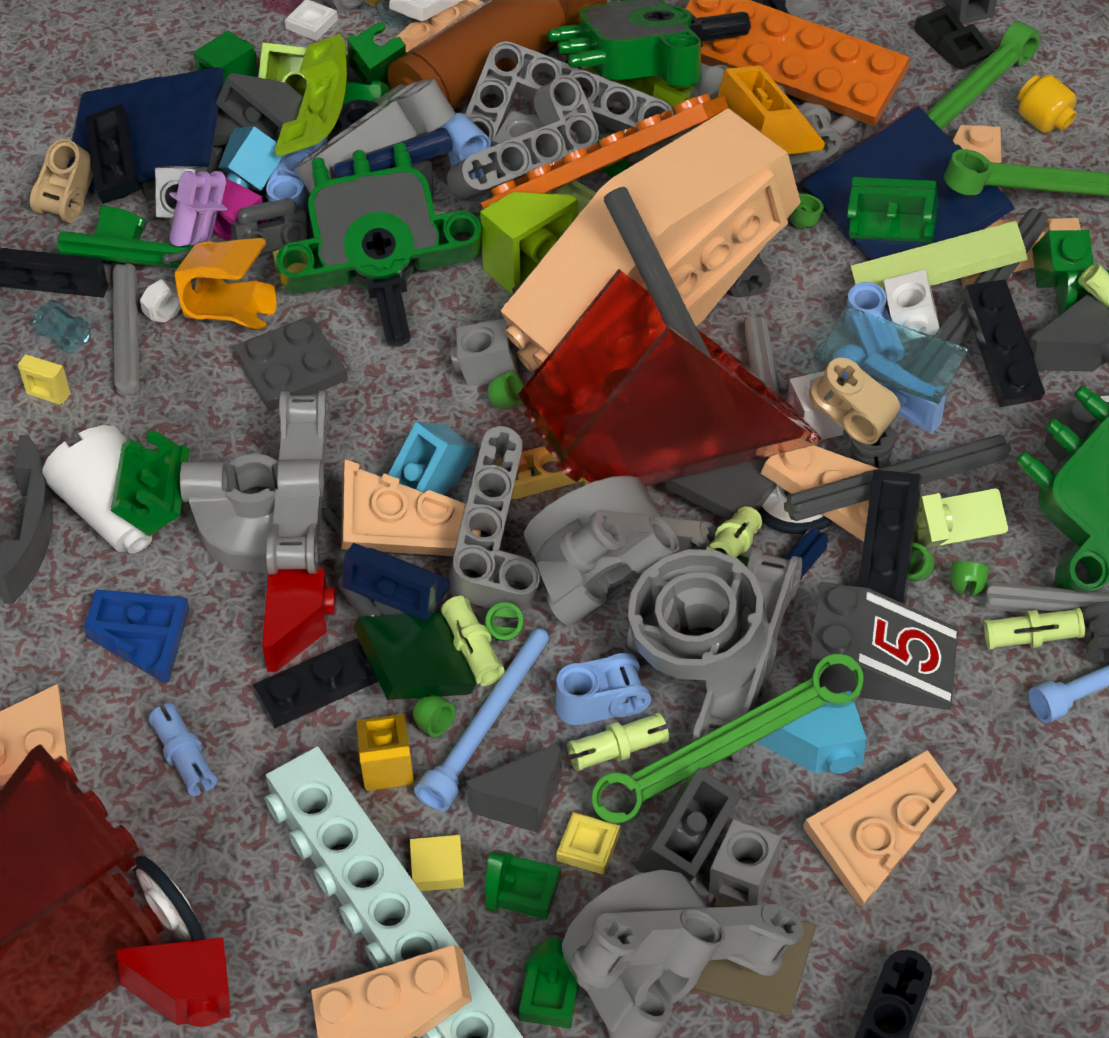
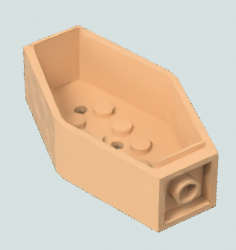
M729 108L611 178L598 190L515 294L504 304L501 313L508 325L505 334L519 348L516 352L517 358L529 371L534 372L536 369H539L545 375L543 377L545 383L559 397L566 393L578 403L598 389L603 392V379L611 370L620 367L631 369L674 341L604 202V196L619 187L627 188L695 326L699 325L707 317L764 246L788 224V217L801 203L788 152Z

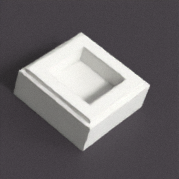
M304 0L285 19L286 29L317 41L338 20L337 10L311 0Z

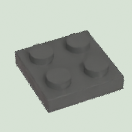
M311 315L233 346L236 359L269 412L279 408L281 391H289L291 395H313L318 393L319 390L328 389L348 380L347 370Z

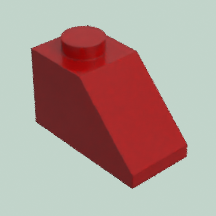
M318 568L317 574H309L307 569L279 570L275 575L268 574L262 641L267 672H278L327 632L328 615H336L335 587H327L325 568Z
M223 937L117 949L120 984L176 1025L190 1024L196 1027H205L215 1024L220 1019L230 1018L229 987Z

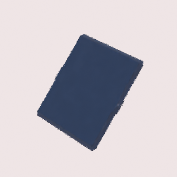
M214 67L83 92L79 101L71 141L90 153L85 117L122 104L129 118L139 182L154 179L155 167L199 166L208 168L219 108L215 103L222 89L224 69ZM75 157L69 161L67 168L73 165ZM94 176L88 190L96 189Z
M914 106L800 182L808 194L815 196L823 203V211L838 226L844 238L852 246H856L869 261L932 243L850 238L849 227L851 218H848V206L853 177L936 181L939 207L933 243L983 230L1015 209L1012 202L998 187L984 186L980 194L965 195L954 191L945 183L944 173L952 154L962 148L959 144L956 145L919 106Z

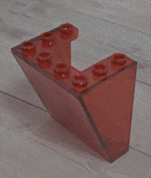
M41 744L31 749L0 790V1038L49 1037L120 985L117 949L162 944L158 934L164 931L160 920L149 906L145 905L140 909L131 899L134 897V892L126 879L118 871L112 875L108 872L116 865L124 873H128L136 867L134 854L139 852V848L135 840L123 825L113 828L106 820L108 812L98 796L92 790L83 793L76 785L78 778L69 763L62 756L53 759Z

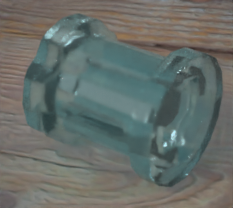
M51 300L41 306L33 320L35 331L44 337L50 336L56 340L59 349L66 353H73L87 342L90 335L89 323L81 317L71 316L66 312V307L57 300Z

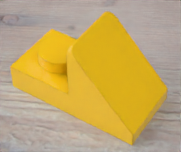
M397 714L356 720L359 756L365 790L372 791L413 785L414 779L405 715Z

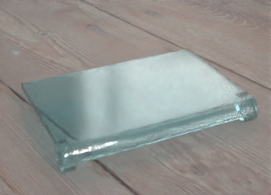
M847 306L824 344L819 343L814 359L829 364L835 358H848L854 361L878 383L939 404L968 354L969 349Z

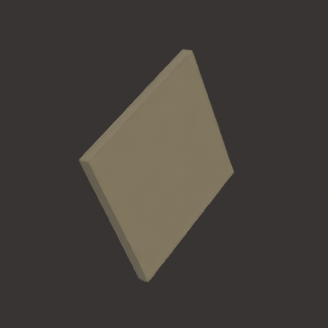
M716 898L714 907L745 906L720 898ZM801 921L804 927V934L798 943L789 945L781 956L782 965L776 974L771 976L760 975L727 959L710 960L701 972L696 985L691 990L790 1017L816 925Z

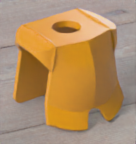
M254 238L195 244L174 273L178 297L185 318L236 322L252 329L266 328L267 323L258 318L257 314L273 315L276 312L275 286L260 281L226 283L223 280H239L243 278L265 247V239ZM196 278V286L193 291L191 280Z

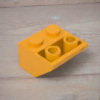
M761 65L724 70L717 98L724 96L730 110L788 152V154H802L804 152L824 149L825 142Z

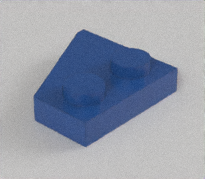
M96 589L84 628L88 639L158 680L169 682L190 608L187 598Z

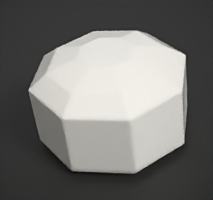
M161 279L148 286L140 299L142 312L151 321L165 323L177 316L181 309L177 287L171 281Z

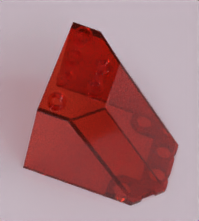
M620 269L616 271L518 393L526 407L523 414L536 425L534 431L547 442L545 445L546 450L559 460L556 466L575 482H578L582 477L592 483L613 476H633L642 480L644 486H649L818 444L822 437L799 414L792 404L763 382L748 366L698 328L697 330L711 358L671 327L666 326L650 292Z

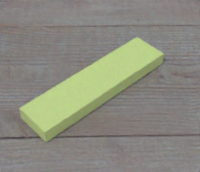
M1012 221L851 266L855 285L861 282H871L879 285L886 292L885 279L926 269L929 284L932 286L1028 259L1017 221Z

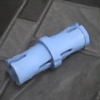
M164 704V708L169 715L167 719L159 706L151 712L148 721L155 729L164 746L163 756L167 763L171 766L175 765L186 785L189 795L198 796L201 794L197 786L199 781L205 792L214 788L217 778L201 753L202 744L198 736L189 732L176 705Z

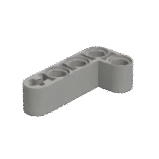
M562 75L539 88L534 95L533 102L542 127L474 153L452 166L447 175V183L451 192L459 198H472L508 181L521 178L526 173L541 166L561 160L563 156L595 144L599 136L598 125L579 82L571 76ZM554 91L561 96L562 105L556 101ZM570 129L577 134L578 143L572 139ZM536 142L540 143L544 148L545 157L537 151ZM502 155L510 161L511 170H508L503 165ZM482 169L484 174L478 179H471L469 177V174Z
M434 78L416 81L398 91L294 166V170L309 193H311L312 189L315 188L311 173L313 170L311 162L314 158L320 157L324 159L330 179H335L333 165L353 158L352 154L354 151L363 150L365 153L413 138L418 134L431 132L451 120L456 113Z
M504 426L489 429L482 439L447 578L450 582L449 592L454 597L464 596V598H468L470 604L491 609L498 603L508 602L524 611L530 606L540 583V572L532 560L499 550L522 453V440L513 429ZM495 454L502 456L501 466L492 465ZM490 490L498 497H488L481 491ZM471 530H482L489 535V537H479L475 535ZM471 569L477 572L480 577L470 578L461 570ZM507 581H517L521 583L525 587V589L516 590L512 588L507 583Z

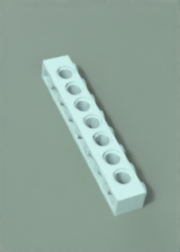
M318 746L266 774L270 794L264 797L272 817L278 824L284 820L287 822L292 830L289 833V838L294 849L302 860L310 856L317 867L314 869L315 878L325 895L329 897L335 894L343 905L339 907V911L344 923L353 935L361 931L369 943L365 946V950L375 969L447 946L456 945L459 947ZM313 809H322V811H320V812H318V813H314V814H308V813H307V812H309L310 810H313ZM337 845H348V847L342 850H331ZM361 882H374L373 885L366 888L356 887ZM388 919L401 920V922L393 926L382 925ZM464 954L472 1001L422 1037L469 1038L477 1036L481 1038H523Z

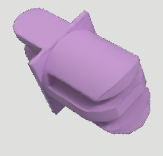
M192 171L182 173L177 192H170L169 194L177 200L169 241L172 245L186 246L190 244L194 246L197 243L211 242L217 212L227 211V207L221 204L226 186V178L221 171H214L211 174L206 171H199L196 175Z

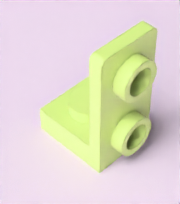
M998 489L942 499L940 493L922 496L919 499L915 535L917 543L926 548L1002 535L1008 531L1003 503Z

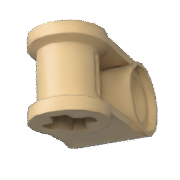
M60 139L50 145L37 182L34 184L30 194V207L33 212L40 214L50 212L59 215L65 222L73 223L83 210L84 200L94 176L91 154L69 139ZM75 157L73 165L67 168L69 161Z
M840 357L832 360L827 365L824 376L815 379L809 388V397L812 404L845 429L853 439L863 444H874L877 442L901 409L897 396L891 390L879 384L854 361L848 358ZM844 372H848V376L841 382L839 378ZM832 390L834 394L828 400H825L824 397Z

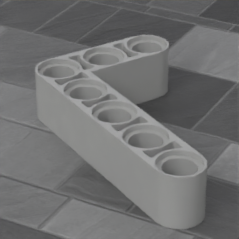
M505 41L496 44L491 49L465 113L487 134L491 142L490 147H492V141L507 117L515 94L517 93L534 100L535 93L542 86L534 82L533 76L540 72L550 74L553 79L562 75H568L576 79L581 87L588 89L591 94L587 101L596 123L616 132L624 131L631 127H635L636 132H638L636 123L644 120L648 115L661 114L669 110L673 114V109L661 99L578 67L571 68L565 62L513 42ZM502 58H510L517 66L512 71L505 72L498 69L495 64ZM554 91L556 101L562 105L561 96ZM487 94H496L503 102L496 108H488L483 105L481 99ZM615 100L621 101L627 106L628 111L624 114L616 115L609 111L607 104Z

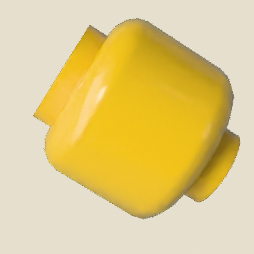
M1046 74L1042 77L1039 75L1033 76L1022 87L1017 96V100L1020 102L1018 111L1021 117L1042 133H1049L1055 128L1064 131L1077 116V112L1074 110L1077 103L1076 93L1053 74Z

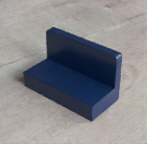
M353 543L345 553L343 588L424 621L429 619L450 589L448 578L376 549L366 548Z

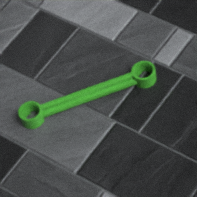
M1015 21L1004 34L1000 47L926 114L943 130L1015 63L1023 66L1033 57L1040 42V31L1021 21Z
M968 149L955 151L944 173L945 183L954 191L965 195H977L983 191L984 186L1109 197V173L990 162L982 154Z
M844 654L826 656L817 664L811 679L630 776L624 773H610L603 776L596 783L592 792V804L596 813L609 823L617 825L631 823L641 813L645 801L688 779L698 767L705 770L825 704L836 708L852 704L859 697L863 686L864 678L860 665L853 658ZM843 664L851 671H854L856 686L851 695L848 696L846 692L833 693L826 686L820 688V676L829 667L828 665ZM622 783L630 790H636L634 791L637 799L636 805L628 815L624 811L614 813L607 810L604 805L601 806V794L609 784Z

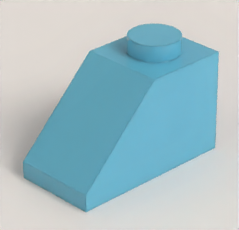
M255 126L235 128L230 135L218 168L228 174L226 178L251 191H261L283 156L278 157L274 152L277 142Z
M415 422L388 475L400 479L399 484L423 493L430 490L444 495L458 484L477 447L446 425Z
M846 691L848 696L851 695V691ZM853 702L841 708L830 707L825 704L760 739L757 743L813 773L830 771L835 774H841L854 769L856 766L863 765L867 738L855 703Z

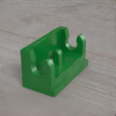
M384 23L374 24L359 35L355 36L352 34L347 38L349 66L362 83L372 84V81H381L386 85L389 84L387 77L388 66L392 61L406 53V45L400 37L389 40L384 46H379L374 42V37L386 29Z
M852 178L848 206V218H851L849 227L850 238L933 243L939 207L936 181Z
M149 430L147 431L146 439L149 443L156 445L157 449H147L141 443L132 439L122 444L110 511L148 536H151L180 516L182 506L180 471L182 462L188 461L190 449L185 445H177L159 432Z

